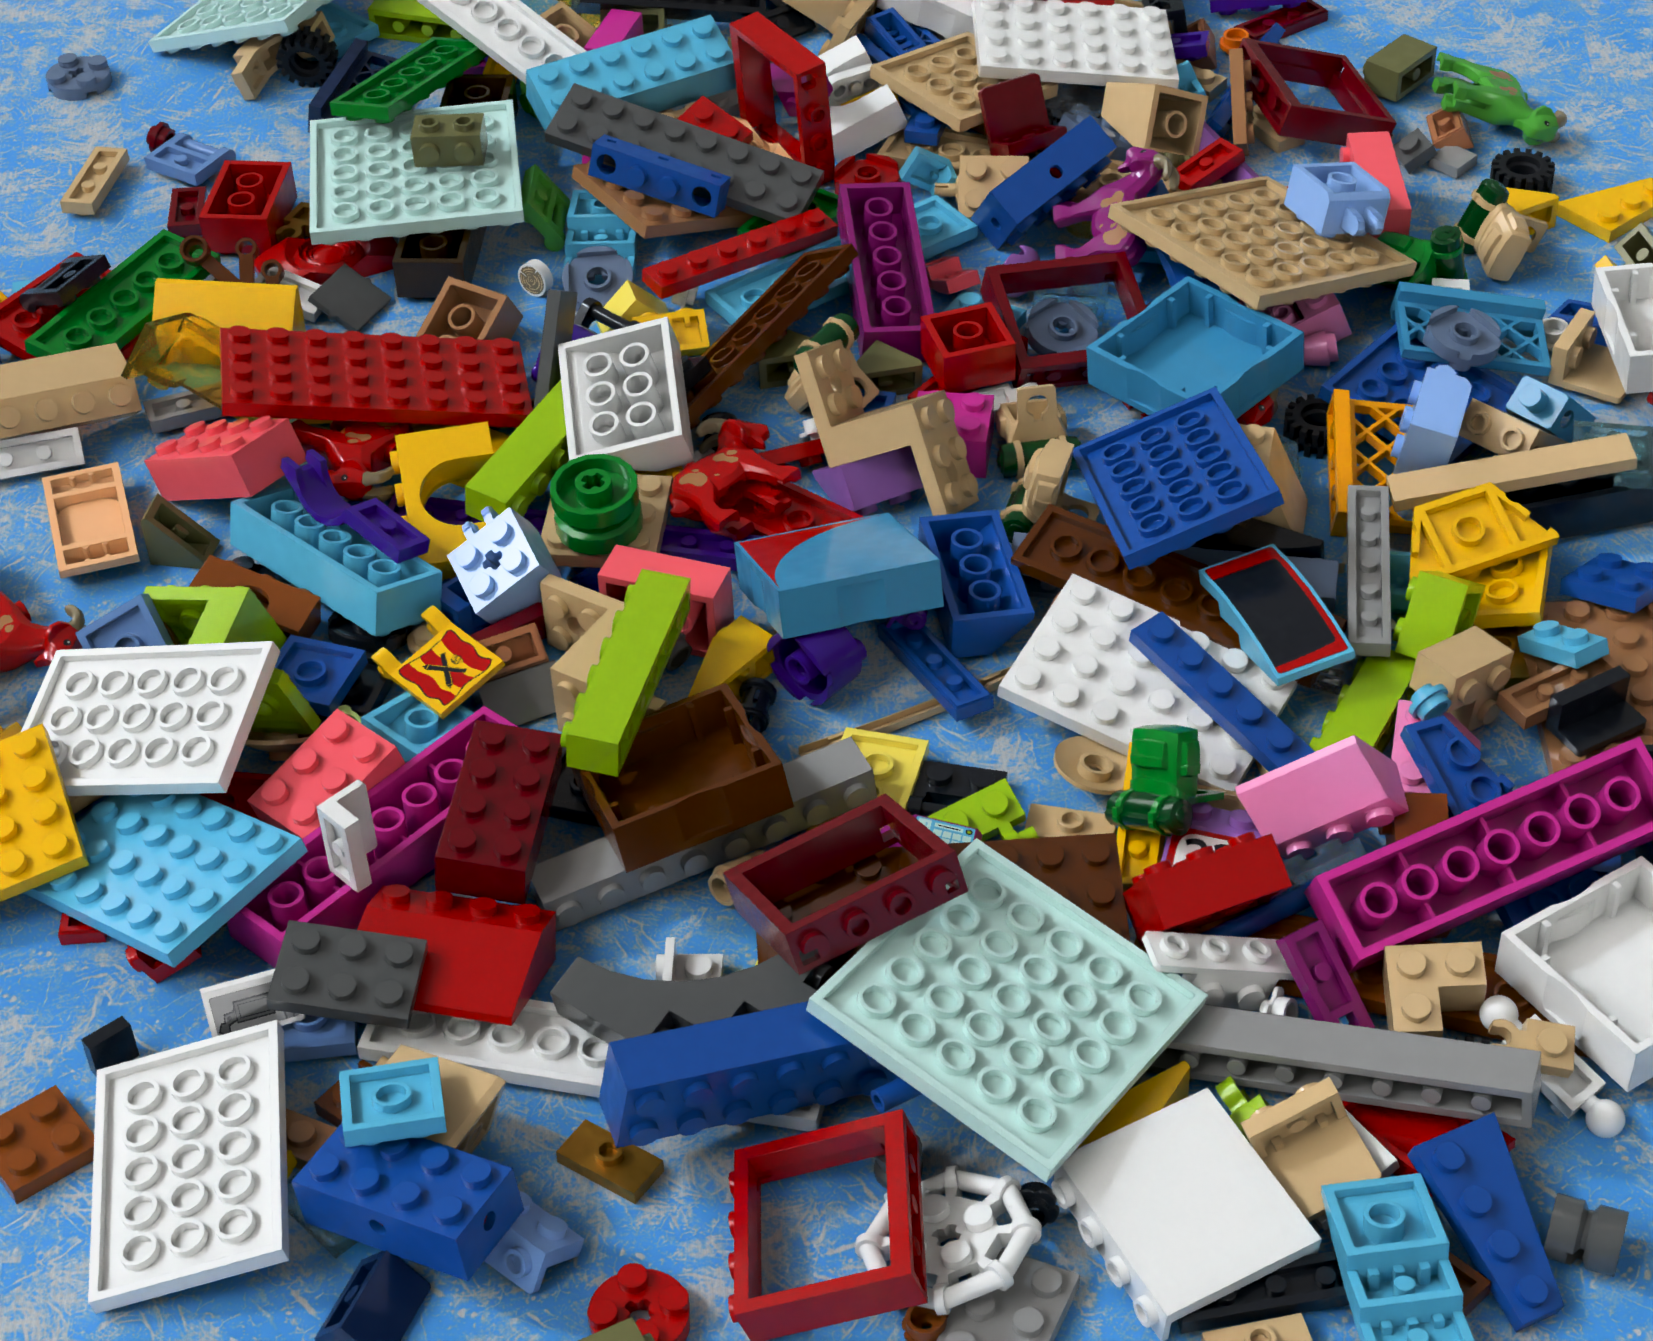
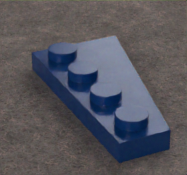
M1495 1112L1414 1146L1407 1154L1416 1171L1421 1173L1427 1189L1478 1272L1491 1281L1490 1291L1515 1332H1519L1557 1314L1565 1305Z

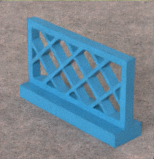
M1399 281L1390 307V317L1396 320L1401 358L1449 364V361L1439 357L1430 348L1410 345V341L1414 338H1418L1420 341L1423 340L1430 316L1435 310L1444 306L1456 305L1459 306L1458 312L1469 313L1470 309L1473 308L1487 314L1501 329L1502 333L1499 339L1501 340L1506 337L1517 345L1511 349L1501 342L1498 351L1501 356H1496L1488 364L1471 367L1549 376L1552 367L1550 365L1551 362L1542 320L1546 311L1545 300ZM1527 352L1538 361L1527 360L1521 354Z

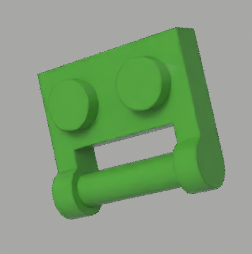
M534 164L525 170L521 188L524 221L532 224L545 237L544 245L548 250L559 251L565 244L566 238L563 231L571 200Z

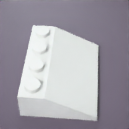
M668 317L558 344L569 461L584 455L607 454L621 458L630 464L634 471L654 472L686 465L692 461L695 462L680 344Z

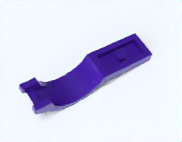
M314 449L306 451L305 460L308 464L299 466L289 457L282 458V471L304 509L316 521L326 526L347 524L397 564L428 553L430 539L377 498L353 506L343 500L332 484L326 459Z

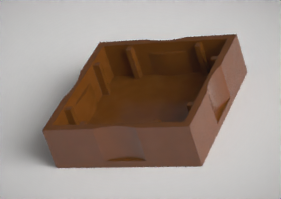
M727 683L671 703L654 713L644 716L618 777L572 768L581 794L626 873L794 807L782 762L762 733L755 730L749 724L745 709Z

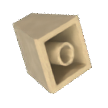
M1106 82L1101 116L1133 147L1152 149L1156 152L1194 156L1199 152L1209 96L1158 84Z
M1239 424L1280 489L1285 503L1274 508L1267 515L1252 518L1303 534L1308 499L1276 429L1257 424ZM1250 519L1236 525L1244 527Z
M402 1044L390 1059L382 1056L375 1066L438 1057L447 1132L433 1134L425 1138L472 1154L491 1128L506 1081L497 1075Z

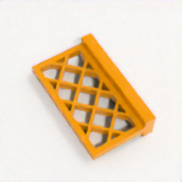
M1333 390L1326 413L1330 536L1346 537L1348 485H1363L1357 479L1359 475L1367 471L1379 481L1375 486H1387V474L1375 464L1384 457L1393 465L1396 464L1397 458L1390 456L1394 441L1386 445L1374 433L1384 427L1395 437L1397 433L1404 435L1403 432L1399 431V426L1392 420L1402 417L1405 405L1408 404L1350 399L1349 390ZM1355 413L1369 414L1377 422L1366 428L1355 419ZM1364 440L1378 451L1369 459L1356 449V446ZM1393 505L1389 507V533L1411 535L1412 521L1404 520L1394 511Z

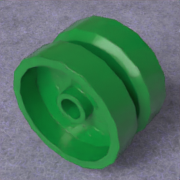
M590 454L568 461L552 477L550 481V497L555 511L556 532L565 546L575 552L587 555H604L611 553L616 544L628 546L636 540L642 530L643 514L641 501L639 500L638 478L630 464L619 457L607 454Z

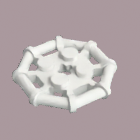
M958 1165L946 1166L945 1172L921 1181L927 1286L931 1287H927L928 1303L917 1306L935 1310L938 1316L949 1315L950 1309L997 1289L1006 1291L1014 1285L1013 1276L1031 1245L1040 1240L1042 1233L1041 1223L1032 1216L1020 1192V1182L1009 1175L997 1178L962 1171ZM962 1191L987 1197L982 1202L962 1198ZM887 1193L884 1194L885 1203L867 1231L856 1238L855 1253L863 1259L867 1271L886 1267V1261L890 1260L889 1237H887L889 1234ZM1008 1211L1012 1223L998 1226L995 1219ZM949 1238H957V1239H958V1240L949 1241V1242H947L944 1246H941V1245H940V1243L943 1242V1241L946 1240V1239H949ZM1002 1248H1005L1001 1257L997 1260L996 1257ZM971 1273V1278L959 1282V1277Z

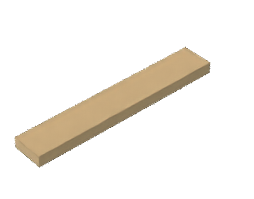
M1627 433L1386 475V483L1389 486V495L1394 511L1398 512L1414 509L1415 506L1491 482L1503 492H1510L1637 469V457Z

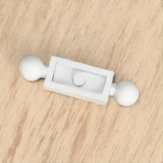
M1494 995L1482 1003L1479 1016L1486 1029L1489 1028L1493 1020L1504 1019L1512 1022L1519 1030H1522L1523 1024L1518 1020V1008L1510 998L1503 995ZM1536 1014L1530 1017V1019L1541 1020ZM1505 1039L1502 1041L1501 1045L1507 1044ZM1575 1052L1574 1071L1569 1078L1541 1074L1540 1091L1568 1119L1579 1109H1582L1586 1113L1585 1121L1588 1129L1594 1135L1601 1138L1615 1137L1625 1126L1626 1118L1622 1107L1615 1101L1599 1099L1596 1096L1603 1089L1606 1082Z

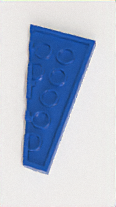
M1444 715L1404 726L1400 736L1431 793L1447 794L1449 818L1513 791L1512 789L1515 785L1504 774L1497 776L1480 759L1482 752ZM1588 868L1495 910L1507 930L1553 904L1576 897L1594 881L1602 877L1592 868Z

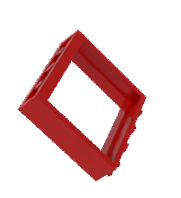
M758 11L729 23L740 118L747 120L752 128L756 127L754 130L766 142L779 143L793 160L824 170L822 184L833 180L835 161L825 62ZM770 61L793 78L799 141L776 123ZM806 76L807 82L802 83L801 77Z
M903 1109L734 1150V1171L730 1172L728 1177L730 1191L734 1198V1211L729 1212L728 1215L729 1228L734 1239V1252L728 1255L729 1270L734 1280V1294L728 1297V1308L733 1323L739 1322L750 1341L770 1340L928 1303L919 1138ZM886 1154L891 1265L762 1295L761 1184Z

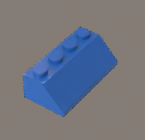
M998 509L919 517L918 540L940 559L944 607L935 608L948 650L956 658L992 654L1030 623L1035 615L1018 566L1011 564L1013 551Z

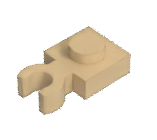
M1530 1018L1526 1019L1522 1025V1030H1519L1512 1022L1504 1019L1493 1020L1490 1024L1488 1033L1502 1036L1507 1043L1506 1045L1492 1043L1491 1045L1541 1051V1074L1569 1078L1573 1073L1575 1026Z

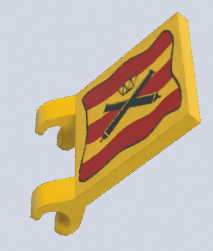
M432 605L421 614L422 619L428 623L426 625L428 631L434 635L431 640L402 664L384 647L374 653L371 658L378 664L377 670L380 675L386 679L393 680L444 719L505 666V663L501 658L453 624L437 607Z

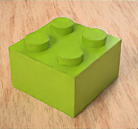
M1419 571L1418 577L1413 576L1406 591L1405 600L1410 602L1405 618H1399L1394 629L1393 641L1397 642L1395 652L1416 659L1419 651L1473 627L1486 585L1440 571Z

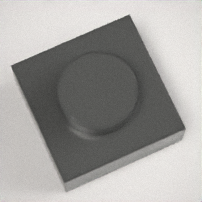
M1419 128L1393 145L1397 160L1409 174L1438 154Z

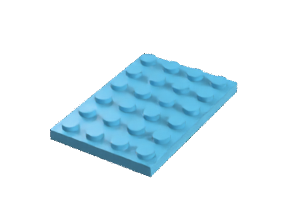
M199 794L111 795L107 800L95 805L91 813L77 823L89 865L26 891L24 894L175 968L308 850L302 838Z

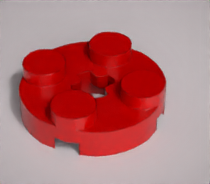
M875 153L866 154V159L855 161V155L841 160L834 168L835 194H839V184L901 182L898 173V163L888 156Z
M630 1263L620 1268L617 1275L610 1277L597 1288L590 1300L587 1316L592 1334L630 1318V1314L637 1310L648 1311L651 1317L648 1321L639 1318L635 1323L642 1335L650 1333L655 1341H686L690 1332V1302L687 1290L672 1276L658 1270L646 1269L638 1263Z

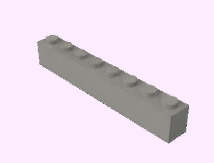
M848 737L783 764L794 804L793 808L628 873L624 870L609 841L604 836L536 864L530 884L533 897L540 909L556 911V932L576 925L581 921L610 909H615L620 905L656 892L693 875L700 874L734 858H739L746 853L780 841L814 825H819L824 821L844 814L877 798L873 769L853 738Z
M1204 1005L1145 1071L1159 1074L1185 1060L1191 1066V1079L1221 1083L1231 1075L1238 1086L1293 1094L1308 1083H1318L1330 1077L1342 1101L1469 1120H1477L1495 1112L1499 1124L1532 1129L1541 1088V1051Z

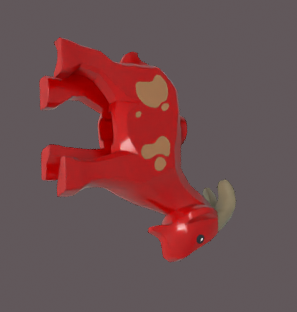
M709 418L697 427L696 435L704 437L714 432L718 434L706 438L701 443L699 452L704 454L718 446L716 452L696 462L688 463L680 473L675 475L672 482V493L669 495L672 508L670 514L675 518L684 517L689 520L702 522L707 525L711 533L726 536L738 542L754 532V523L745 517H739L737 510L727 508H730L741 498L745 497L763 505L775 515H779L791 507L792 500L785 497L783 491L772 489L767 482L775 486L784 485L787 482H797L802 478L800 468L795 466H778L752 450L754 448L759 450L766 449L764 442L770 437L767 425L740 419Z
M300 419L291 422L305 454L307 450L314 449L326 459L330 479L340 496H344L352 501H368L377 498L384 502L394 495L395 487L393 485L378 488L373 485L384 483L394 475L395 471L391 466L389 452L397 451L395 435L414 432L411 423L334 420L330 424V430L312 427Z
M0 591V673L15 670L35 659L34 664L37 668L50 666L57 650L83 649L75 634L86 627L84 625L85 618L83 612L74 605H66L65 612L72 618L70 622L57 621L49 626H42L31 622V616L20 600L13 603Z

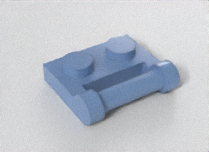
M177 133L145 156L144 159L146 168L199 186L218 172L225 160H236V153L226 147L218 149L195 141L190 135Z

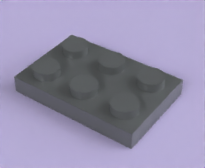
M289 920L266 999L268 1009L409 1029L428 952L427 940Z

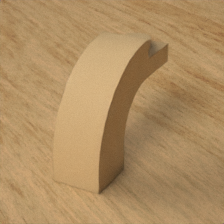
M316 11L317 14L314 17L297 25L300 26L302 31L305 25L311 26L310 31L315 32L316 28L321 29V36H324L326 33L331 36L329 42L335 38L322 11ZM280 33L273 34L263 40H258L257 37L250 38L233 55L237 66L231 73V76L245 101L255 100L269 78L280 69L276 65V55L283 38ZM297 52L301 58L314 57L309 53Z

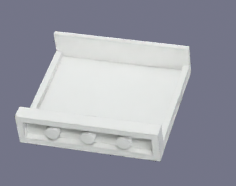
M1208 1087L1076 1149L1055 1172L1054 1181L1051 1184L1058 1204L1063 1209L1069 1208L1078 1221V1228L1085 1243L1090 1248L1096 1247L1105 1260L1106 1270L1112 1282L1119 1288L1123 1286L1132 1299L1135 1314L1141 1324L1146 1328L1151 1327L1160 1341L1168 1340L1172 1322L1303 1256L1318 1254L1322 1240Z

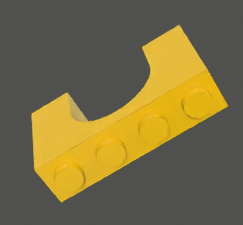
M488 421L395 435L397 451L389 452L391 466L395 471L394 475L401 474L402 483L394 484L398 507H406L407 515L401 517L430 539L428 553L417 557L442 571V581L449 578L453 579L457 576L447 555L467 539L462 531V525H452L436 520L425 510V505L429 497L438 488L450 482L472 479L493 455ZM485 521L473 523L477 525L480 530L484 526H486Z

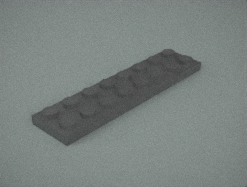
M576 83L573 84L544 132L546 142L591 157L593 143L605 134L727 175L731 179L726 197V206L774 223L806 212L824 180V170ZM604 154L603 162L616 166L614 159ZM696 187L693 194L711 200V194L706 188Z

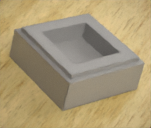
M1444 146L1437 151L1438 154L1429 160L1428 167L1457 179L1477 165L1478 155L1459 146Z

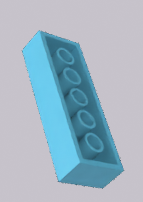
M711 14L526 70V97L544 131L574 83L656 112L697 101L701 96L710 97L736 89L733 52Z
M291 485L258 493L253 497L231 501V545L291 582L295 587L306 589L314 595L321 597V603L366 630L369 634L375 637L386 636L391 631L409 625H419L424 622L421 614L432 605L441 611L442 571L419 557H414L397 564L347 524L326 526L316 521L304 509Z

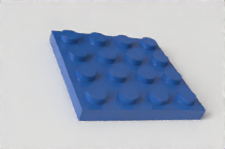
M1395 323L1322 384L1318 397L1330 403L1333 390L1343 389L1350 391V399L1414 405L1407 403L1414 380L1422 382L1427 367L1435 369L1439 364L1447 365V363L1401 358ZM1418 338L1410 341V345L1426 347ZM1471 367L1470 370L1465 372L1455 370L1457 372L1456 375L1465 377L1472 385L1466 410L1472 398H1475L1508 413L1505 407L1515 391L1516 385L1487 368ZM1355 413V419L1367 428L1377 422L1369 414ZM1397 417L1392 421L1399 426L1401 417ZM1384 427L1376 432L1391 442L1396 438ZM1458 435L1448 464L1459 463L1478 445Z

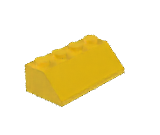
M157 278L155 281L151 336L158 363L220 366V328L240 325L249 329L268 330L273 327H280L288 331L306 332L298 285Z

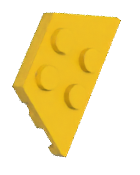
M1491 482L1414 507L1409 582L1413 576L1418 577L1419 571H1440L1462 577L1557 545L1560 536L1551 527L1548 530L1543 528L1530 518L1531 512L1521 504L1509 500L1505 492Z

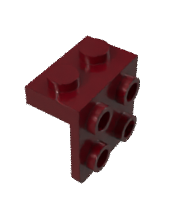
M1036 73L1025 74L979 90L978 97L991 156H1028L1027 153L1036 150L1037 153H1041L1067 133L1066 126L1049 124L1040 76Z

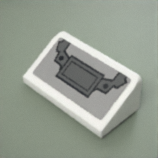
M275 969L200 989L212 1038L273 1020H278L280 1025L284 1026L302 1021L306 1015L268 1009L266 999Z

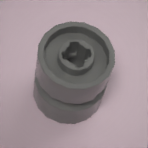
M1557 1193L1544 1245L1547 1258L1569 1265L1576 1259H1580L1583 1261L1585 1269L1614 1277L1629 1212L1602 1204L1595 1210H1590L1586 1200Z

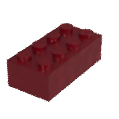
M475 720L435 854L436 890L474 897H487L515 904L526 903L562 769L561 734Z

